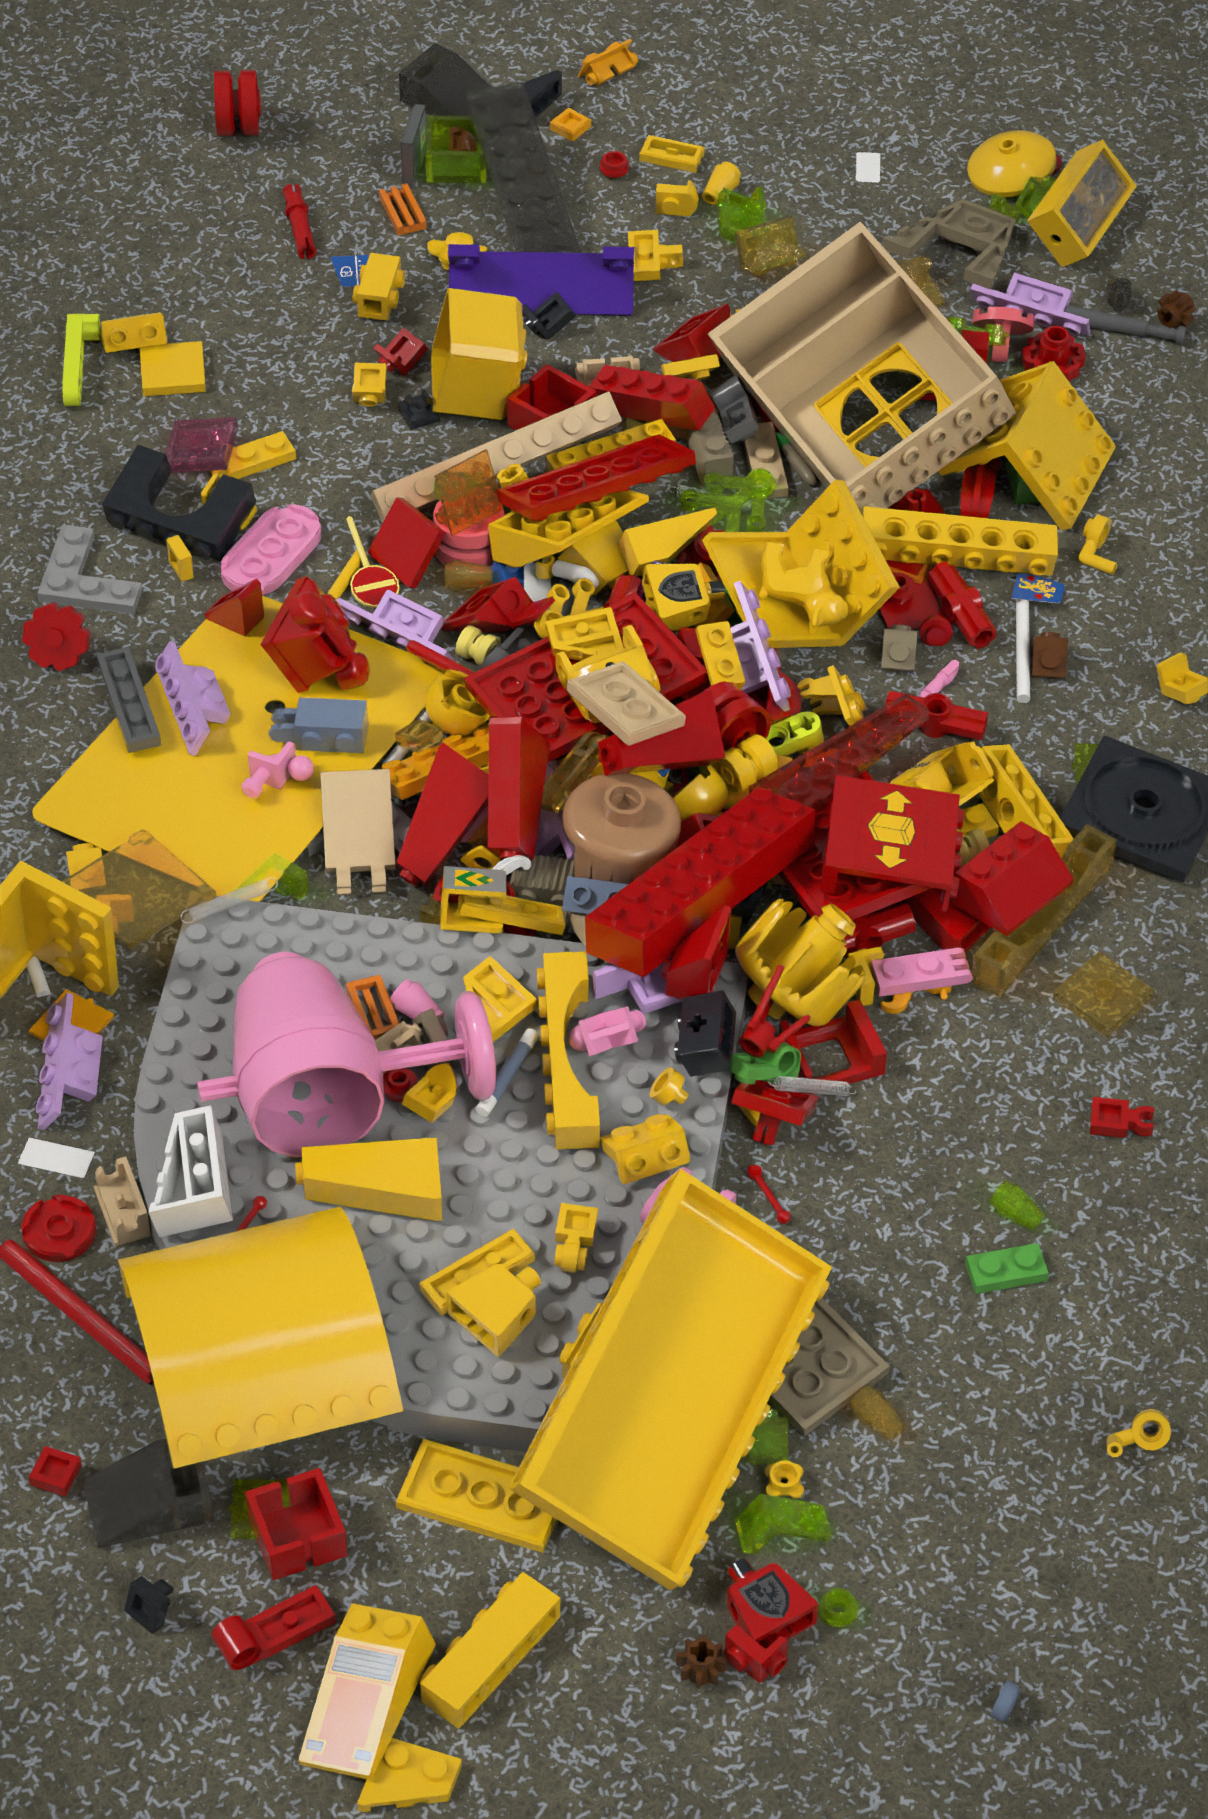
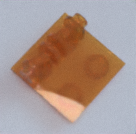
M486 449L434 476L443 505L439 507L435 517L439 524L445 523L448 525L451 536L504 509L503 504L499 503L497 496L498 486L488 450Z

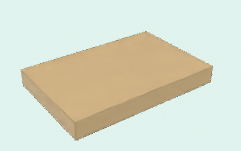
M624 661L573 678L567 682V691L628 746L685 726L686 715Z

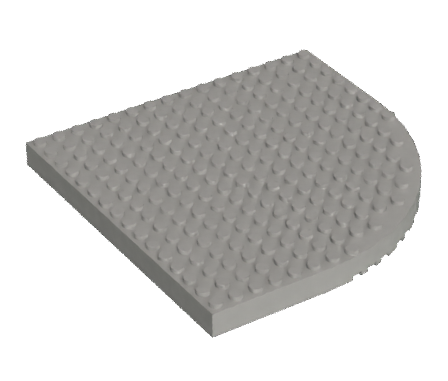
M191 893L143 1057L135 1096L134 1143L141 1197L148 1213L150 1204L154 1202L158 1185L156 1182L158 1174L162 1172L166 1155L164 1152L174 1114L211 1105L222 1130L233 1221L159 1237L148 1213L149 1224L155 1243H157L159 1249H165L235 1232L253 1207V1199L260 1195L267 1199V1206L265 1209L259 1210L247 1229L341 1207L356 1234L372 1281L403 1406L402 1412L370 1419V1421L387 1426V1430L432 1439L527 1452L564 1380L562 1378V1364L559 1363L561 1352L567 1342L574 1343L579 1336L577 1328L583 1315L586 1312L592 1314L597 1304L604 1302L644 1224L640 1221V1216L648 1198L660 1183L682 1167L693 1171V1177L715 1190L735 1074L727 1070L690 1077L683 1064L677 1062L674 1045L679 1040L677 1016L682 1011V1001L644 1014L646 1026L642 1031L636 1032L638 1042L611 1048L592 1056L588 1055V1051L580 1052L573 1049L569 1043L568 1036L571 1029L579 1025L580 1020L628 1006L629 1011H641L629 989L598 999L593 997V971L613 964L606 963L604 960L587 953L588 1002H581L575 1010L567 1028L564 1044L567 1058L575 1077L590 1096H598L600 1137L611 1134L612 1130L621 1126L632 1127L643 1123L650 1116L669 1114L684 1128L690 1154L689 1163L624 1185L619 1180L616 1163L603 1151L601 1139L600 1148L555 1150L554 1135H547L546 1113H553L552 1105H545L544 1083H551L550 1076H543L542 1054H549L548 1047H541L540 1025H547L546 1018H539V1007H537L493 1042L497 1076L525 1031L533 1029L539 1034L536 1043L488 1117L480 1116L475 1110L480 1100H477L468 1089L460 1059L443 1061L441 1063H450L453 1069L457 1090L452 1106L439 1118L431 1123L402 1105V1102L391 1101L384 1094V1104L380 1119L366 1136L355 1142L365 1143L437 1137L443 1220L433 1221L305 1200L304 1185H296L295 1163L302 1162V1157H291L273 1152L257 1140L237 1096L203 1102L199 1100L198 1081L233 1076L234 1009L237 991L259 961L279 952L299 954L302 957L318 961L326 966L338 979L345 992L346 983L381 974L390 1000L396 988L403 981L410 979L413 983L419 982L439 1006L440 1010L445 1013L443 1020L448 1028V1035L446 1037L448 1040L457 1039L455 1003L459 995L466 991L463 977L486 958L491 956L537 999L538 1003V996H545L544 989L537 990L536 968H543V953L586 951V947L583 943L507 933L441 930L440 925L250 900L232 907L229 905L227 909L214 914L211 912V915L207 916L206 914V917L194 921L188 909L214 900L217 897L219 898V896ZM725 961L713 992L724 990L737 1012L733 1053H738L740 1047L738 1040L742 1035L750 977L739 963ZM375 986L369 987L383 1026H389ZM357 990L370 1029L373 1030L375 1026L361 990ZM392 1003L399 1023L404 1021L411 1026L413 1019L396 1011L395 1005ZM423 1065L415 1068L407 1067V1069L415 1073L418 1082L431 1069L425 1070ZM668 1067L674 1068L685 1078L682 1089L688 1092L689 1095L681 1105L672 1100L669 1104L662 1106L649 1096L654 1081ZM295 1082L292 1097L296 1100H306L311 1094V1087L306 1082ZM325 1093L326 1100L334 1104L330 1096ZM287 1112L297 1122L303 1123L304 1118L300 1112ZM329 1115L322 1117L318 1121V1128L322 1126ZM561 1203L598 1208L593 1246H581L588 1248L585 1270H577V1273L563 1272L561 1267L554 1266L557 1244H565L555 1242V1232ZM514 1228L535 1253V1262L528 1266L537 1272L541 1279V1285L532 1291L536 1296V1314L505 1352L497 1357L448 1313L440 1316L421 1293L419 1283ZM523 1269L519 1270L518 1272L514 1273L513 1275H514V1276L517 1275V1274H518L520 1271H522Z

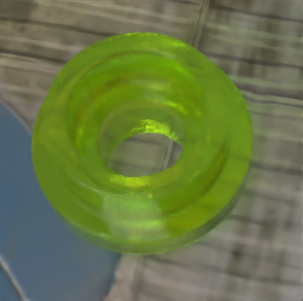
M835 1588L821 1598L819 1615L829 1626L843 1628L851 1625L857 1619L859 1605L856 1598L848 1590ZM842 1607L845 1609V1612L837 1613L832 1611V1608Z

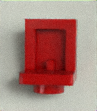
M402 328L385 349L379 344H376L373 349L380 356L377 360L378 363H385L388 372L392 373L396 370L405 376L429 348L420 339Z
M737 1624L725 1634L724 1654L728 1663L739 1672L744 1670L759 1684L768 1675L774 1677L779 1674L787 1664L788 1640L782 1635L765 1649Z

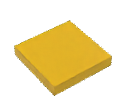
M202 341L160 344L140 348L143 396L206 392Z

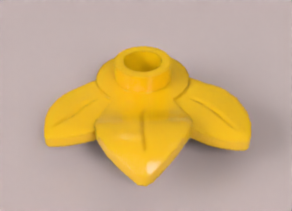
M455 232L448 235L444 241L433 239L427 244L428 252L438 256L442 262V267L449 270L448 244H473V237L464 232ZM479 245L480 251L487 252L486 246Z

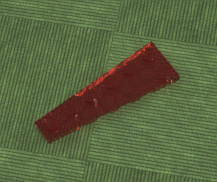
M904 694L750 785L749 794L759 787L787 799L795 800L817 811L831 799L836 775L853 778L860 776L929 719L928 708L908 694Z

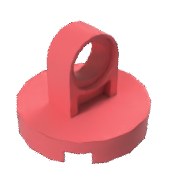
M988 307L987 313L982 314L980 308L975 309L972 317L973 327L981 331L994 333L992 361L1007 363L1010 335L1031 333L1034 330V315L1029 313L1026 318L1021 316L1022 310L1008 307Z

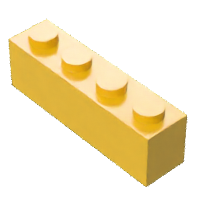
M524 1572L514 1582L508 1581L505 1583L492 1606L488 1610L486 1608L482 1609L474 1618L470 1630L463 1637H456L449 1645L446 1656L437 1665H430L420 1679L421 1702L453 1726L460 1729L560 1618V1597Z

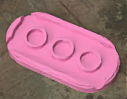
M295 504L286 505V508L279 510L277 506L264 512L223 557L221 561V577L225 586L232 591L257 578L261 582L262 595L269 594L278 589L319 544L321 540V524L316 513L307 507Z

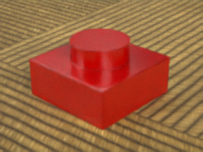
M45 1446L29 1475L30 1486L66 1497L82 1466L81 1457Z

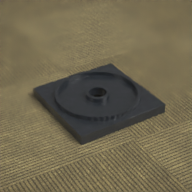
M1104 735L1060 819L1072 837L1078 838L1080 842L1184 882L1208 835V775ZM1146 798L1151 800L1156 806L1144 808L1136 804L1134 799Z

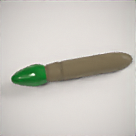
M776 432L779 450L783 452L806 484L814 486L816 484V477L788 439Z

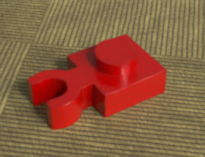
M1093 1097L1089 1134L1126 1138L1127 1130H1133L1140 1136H1152L1154 1123H1145L1141 1120H1153L1154 1108L1140 1106L1136 1109H1129V1100Z

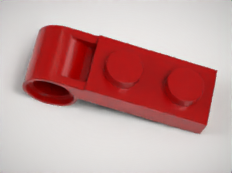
M314 1585L245 1621L239 1615L222 1620L212 1630L211 1637L232 1670H242L335 1624L336 1618L317 1585Z

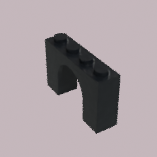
M137 445L102 503L109 524L120 530L124 528L130 529L145 539L151 540L155 538L166 544V539L179 535L186 548L194 552L198 557L205 560L211 558L221 562L241 530L242 524L256 504L252 484L223 474L206 503L197 511L183 516L165 515L154 508V503L172 473L167 456L164 453Z

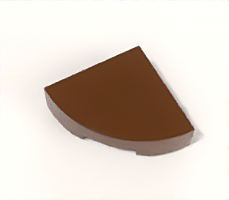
M450 127V157L458 159L477 152V144L472 133L462 128Z

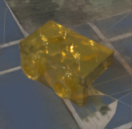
M789 215L734 232L740 267L751 272L753 275L766 274L770 271V268L778 265H794L797 263V259L806 257V251L798 247L794 218Z

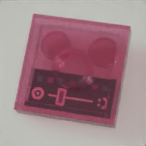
M236 417L175 420L166 450L171 472L227 470L239 427Z

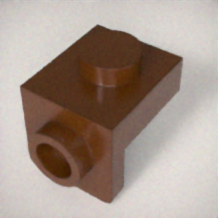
M1042 632L1040 636H1034L1032 642V678L1065 680L1068 638H1060V634L1056 632Z

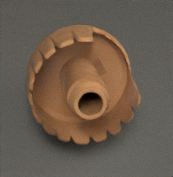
M630 773L609 776L601 774L577 786L569 795L563 809V828L567 838L575 847V877L629 884L678 848L681 818L677 804L670 794L657 783Z

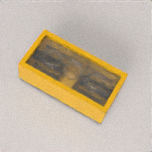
M1102 139L1076 151L1027 222L1060 266L1065 267L1090 255L1137 185Z

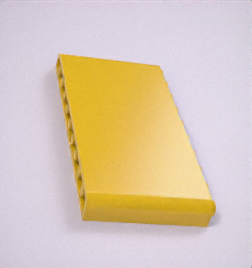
M683 1169L678 1170L663 1186L529 1446L511 1482L510 1490L669 1591L677 1586L683 1587L692 1574L693 1567L690 1566L694 1554L700 1553L709 1538V1534L705 1531L710 1521L713 1522L724 1507V1501L721 1498L725 1490H728L734 1484L740 1473V1469L737 1468L738 1462L741 1457H745L755 1442V1437L752 1436L756 1425H760L769 1413L770 1405L767 1402L771 1393H776L785 1379V1374L782 1373L786 1362L789 1363L795 1357L800 1348V1343L797 1342L800 1333L809 1327L815 1316V1313L811 1310L815 1302L824 1296L830 1283L826 1279L832 1266Z

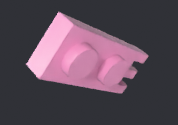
M963 948L872 960L871 972L879 997L967 984L973 980L972 973L968 970L969 964L967 959H965L966 954Z

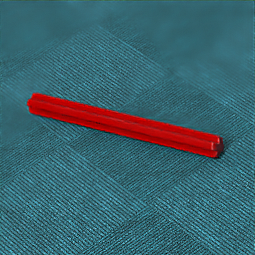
M8 1239L4 1244L0 1245V1258L145 1383L151 1384L154 1382L147 1354L17 1242Z

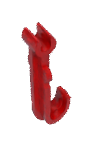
M994 458L984 465L976 464L964 470L960 501L961 516L988 518L994 495L996 472L1001 466L1000 459Z

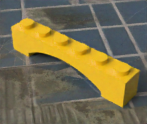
M586 951L543 953V968H536L537 990L544 989L545 996H538L539 1018H546L547 1025H540L541 1047H548L549 1054H542L543 1076H550L551 1083H544L545 1105H552L553 1113H546L547 1135H554L555 1150L600 1148L598 1096H590L575 1077L569 1064L564 1044L567 1028L575 1010L581 1002H588Z

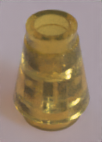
M454 559L453 563L446 562L445 564L446 589H453L454 592L485 587L493 583L492 566Z
M871 1385L864 1387L849 1404V1408L854 1412L853 1417L885 1437L889 1442L894 1440L906 1427L880 1389L875 1390Z

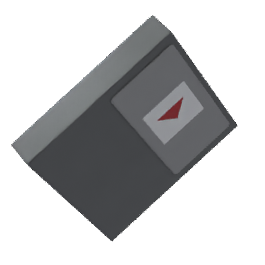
M419 104L413 106L401 140L402 184H408L410 189L415 187L427 152L425 105Z

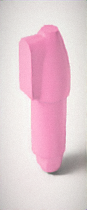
M952 660L922 690L918 697L924 698L929 694L939 693L945 686H948L958 673L959 662Z

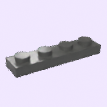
M125 647L96 654L98 666L128 753L161 746L160 734L130 648Z

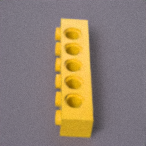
M866 506L863 507L862 516L885 560L933 565L947 561L948 564L955 567L1040 576L1053 574L1058 557L1057 525Z

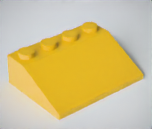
M631 490L619 493L614 492L603 496V499L600 501L576 505V508L571 511H559L550 514L547 519L542 521H531L520 513L512 511L488 524L493 560L507 564L508 567L517 568L561 552L649 502V496Z

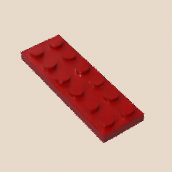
M658 434L497 489V499L499 503L529 518L531 521H542L547 519L550 514L559 511H571L576 508V505L585 502L600 501L605 495L628 491L631 486L639 483H651L662 475L680 473L685 467L696 464L695 451Z

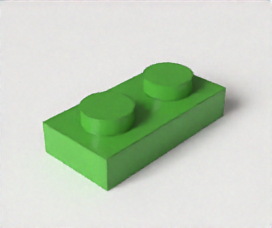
M1038 1243L966 1256L965 1265L975 1294L1048 1281L1049 1273Z

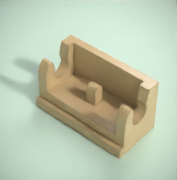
M126 1156L116 1159V1171L113 1174L106 1175L103 1167L99 1166L95 1172L97 1185L93 1186L115 1247L151 1236L148 1213Z

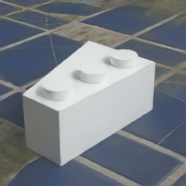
M209 1105L175 1113L164 1152L166 1155L162 1172L158 1174L156 1182L158 1185L157 1193L148 1211L159 1237L233 1221L222 1130L212 1106Z

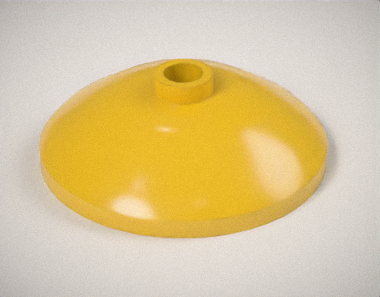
M1024 130L1007 131L990 137L978 146L970 156L967 171L971 183L980 192L995 197H1012L1028 193L1045 183L1055 170L1057 157L1053 144L1044 136Z

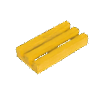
M648 135L639 153V161L696 173L698 165L700 166L701 158L705 155V147Z

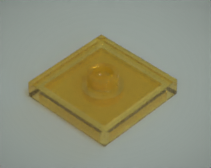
M1099 951L1054 990L1053 999L1108 1038L1153 998L1154 989Z

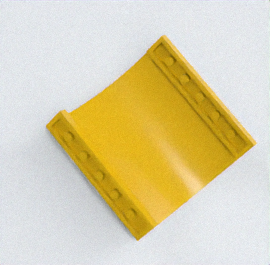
M341 1207L118 1260L127 1299L131 1298L143 1338L173 1468L403 1411L391 1352L372 1281L356 1234Z

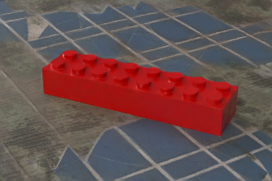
M756 788L585 916L586 953L641 977H645L671 957L681 942L722 907L729 906L734 908L814 846L815 809L802 805L795 800L774 794L767 789Z

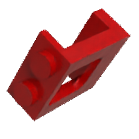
M860 999L846 1004V1016L830 1020L823 1026L801 1028L784 1041L800 1051L801 1062L797 1078L812 1079L813 1073L801 1048L830 1040H835L840 1044L850 1067L813 1079L852 1084L885 1074L887 1052ZM787 1020L780 1021L779 1035L790 1027Z

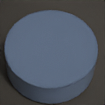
M1010 1680L1006 1681L990 1717L1002 1723L1007 1721L1021 1692L1020 1685Z

